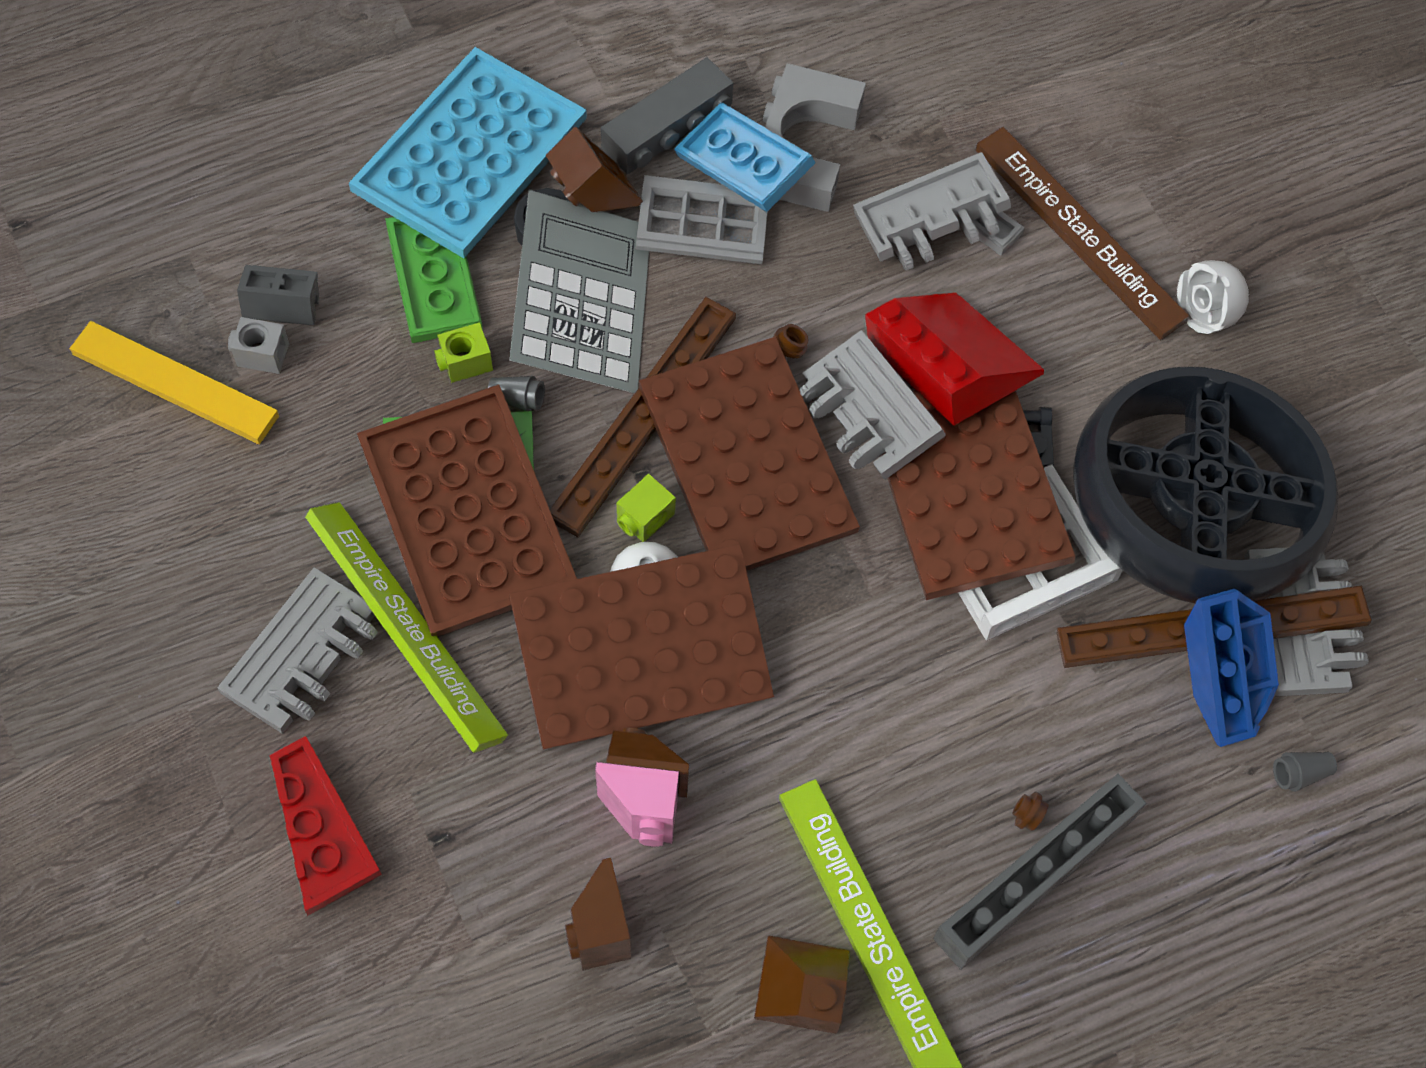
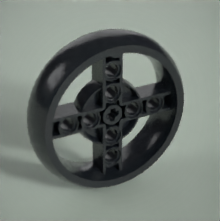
M1173 367L1141 375L1112 392L1100 403L1087 420L1077 443L1073 465V480L1078 507L1089 532L1105 554L1120 569L1144 586L1171 598L1195 604L1199 598L1231 589L1238 590L1254 602L1271 597L1291 587L1315 566L1325 552L1333 534L1338 514L1339 494L1334 466L1324 443L1312 425L1289 402L1265 386L1243 376L1206 367ZM1168 414L1185 415V433L1174 437L1161 449L1110 439L1122 427L1146 417ZM1229 428L1236 430L1260 446L1278 464L1284 474L1259 469L1250 454L1240 445L1229 439ZM1120 493L1151 499L1159 513L1168 522L1181 530V546L1169 541L1146 525L1128 506ZM1250 519L1300 528L1299 537L1295 543L1282 552L1258 559H1227V535L1240 529Z

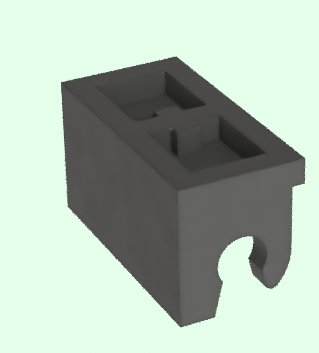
M245 264L237 289L242 317L314 325L316 320L314 304H319L318 273L316 271Z

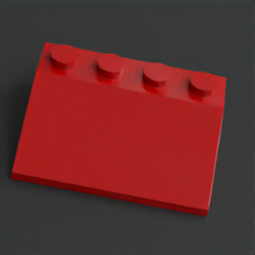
M956 292L894 298L865 314L869 340L892 368L952 425L960 423L1044 375V369Z

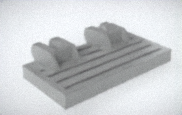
M980 152L853 205V209L880 262L893 257L894 249L903 268L907 271L914 268L912 256L906 247L916 244L921 257L926 263L934 260L932 249L922 231L926 230L931 240L959 230L960 225L969 242L973 244L979 241V233L972 220L980 217L990 235H995L1000 232V229L988 204L991 203L998 214L1010 209L1011 203L1009 196L985 156Z
M862 330L803 372L808 381L800 387V394L804 402L808 403L819 397L810 406V413L813 417L819 419L833 411L836 418L847 431L836 444L842 453L850 452L870 437H873L850 457L849 463L855 470L862 469L866 464L878 458L873 464L886 480L946 436L941 426Z
M1287 548L1250 549L1245 554V560L1271 556ZM1323 553L1320 560L1304 577L1291 587L1268 598L1352 587V583L1348 581L1319 582L1318 577L1336 576L1346 573L1349 569L1347 561L1343 559L1325 560ZM1333 630L1273 639L1279 682L1274 696L1349 692L1353 687L1350 672H1332V670L1354 669L1366 666L1369 662L1368 656L1363 652L1334 653L1333 647L1358 645L1364 640L1361 630Z
M313 568L217 689L220 694L283 734L293 722L291 715L282 710L283 706L300 715L305 720L310 721L315 714L310 705L292 694L298 687H301L315 698L325 701L330 692L322 683L341 660L339 653L329 647L334 645L341 651L349 654V656L358 659L363 652L362 648L341 632L348 626L363 637L373 640L378 631L370 622L375 615L361 596L318 569Z

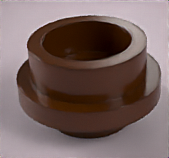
M787 324L775 332L773 337L776 336L785 357L797 359L806 353L809 339L801 327Z
M1033 792L1030 796L1024 794L1018 800L1012 812L1016 816V827L1020 829L1026 827L1033 831L1041 823L1049 805L1042 800L1040 793Z

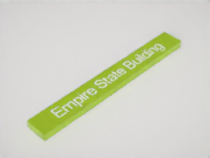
M338 502L310 508L305 518L471 751L476 753L503 743L508 736L504 728L438 637L431 636L423 616L342 504Z
M814 779L780 794L779 800L912 1067L963 1068L817 780Z

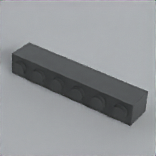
M1119 773L1116 774L941 924L933 938L934 941L957 967L962 970L1136 819L1147 803Z

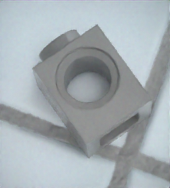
M240 317L237 329L231 331L228 340V349L232 352L237 367L280 374L289 346L284 324ZM256 343H262L261 345H259V346H257V347H251L252 345H254V344H256Z

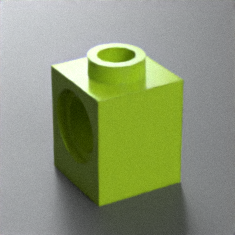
M480 322L438 334L440 349L434 350L440 372L447 370L451 383L493 371L491 352ZM459 352H468V354L463 356L456 355Z
M647 474L616 502L617 523L627 535H635L642 542H645L675 515L676 497L650 474Z

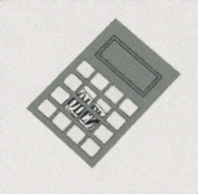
M532 190L528 191L510 361L632 393L637 391L649 251L636 250L639 222L603 211L591 212L583 205L575 206L563 199Z

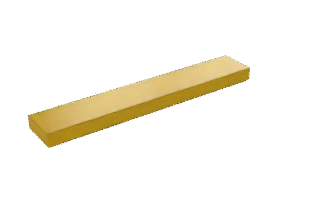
M93 321L87 324L69 348L74 356L258 445L261 444L279 418V413L276 409Z

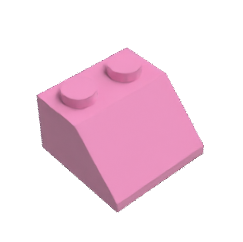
M597 762V796L632 839H639V843L651 847L662 846L663 842L672 843L678 800L679 772Z

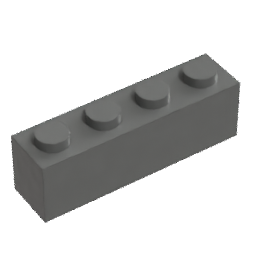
M706 57L601 127V148L628 175L635 169L646 166L654 156L663 150H669L674 147L679 139L694 130L720 103L730 107L733 102L734 82Z

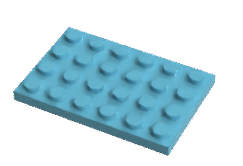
M475 47L349 182L350 191L460 257L465 258L549 162L545 155L575 126L579 128L587 119V110Z

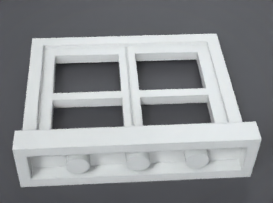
M1052 464L1044 467L1065 529L1070 533L1088 565L1051 582H1047L1041 571L1025 575L1033 590L994 608L991 607L980 587L958 592L986 641L1117 581L1123 571L1105 554L1089 532L1078 505Z

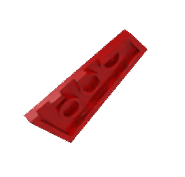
M304 736L272 753L270 759L280 803L283 808L287 834L293 852L297 878L301 887L305 912L309 916L382 874L308 738Z

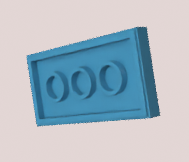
M720 103L674 148L679 158L765 212L815 164L811 154L724 103Z

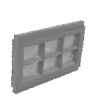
M644 175L641 198L643 202L640 206L636 250L762 264L767 212L722 184Z

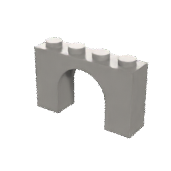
M787 63L783 75H777L772 89V96H775L773 103L767 102L764 111L763 122L766 123L765 128L782 138V135L790 127L805 121H818L855 130L863 105L866 83ZM813 157L815 164L779 200L829 212L838 184L840 164Z

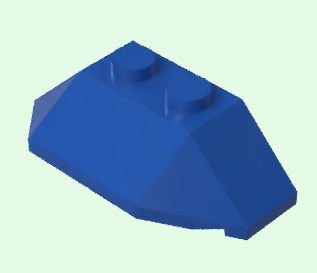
M1236 589L1199 598L1184 623L1193 696L1216 744L1223 747L1256 737L1260 728L1258 724L1268 711L1279 686L1271 614Z

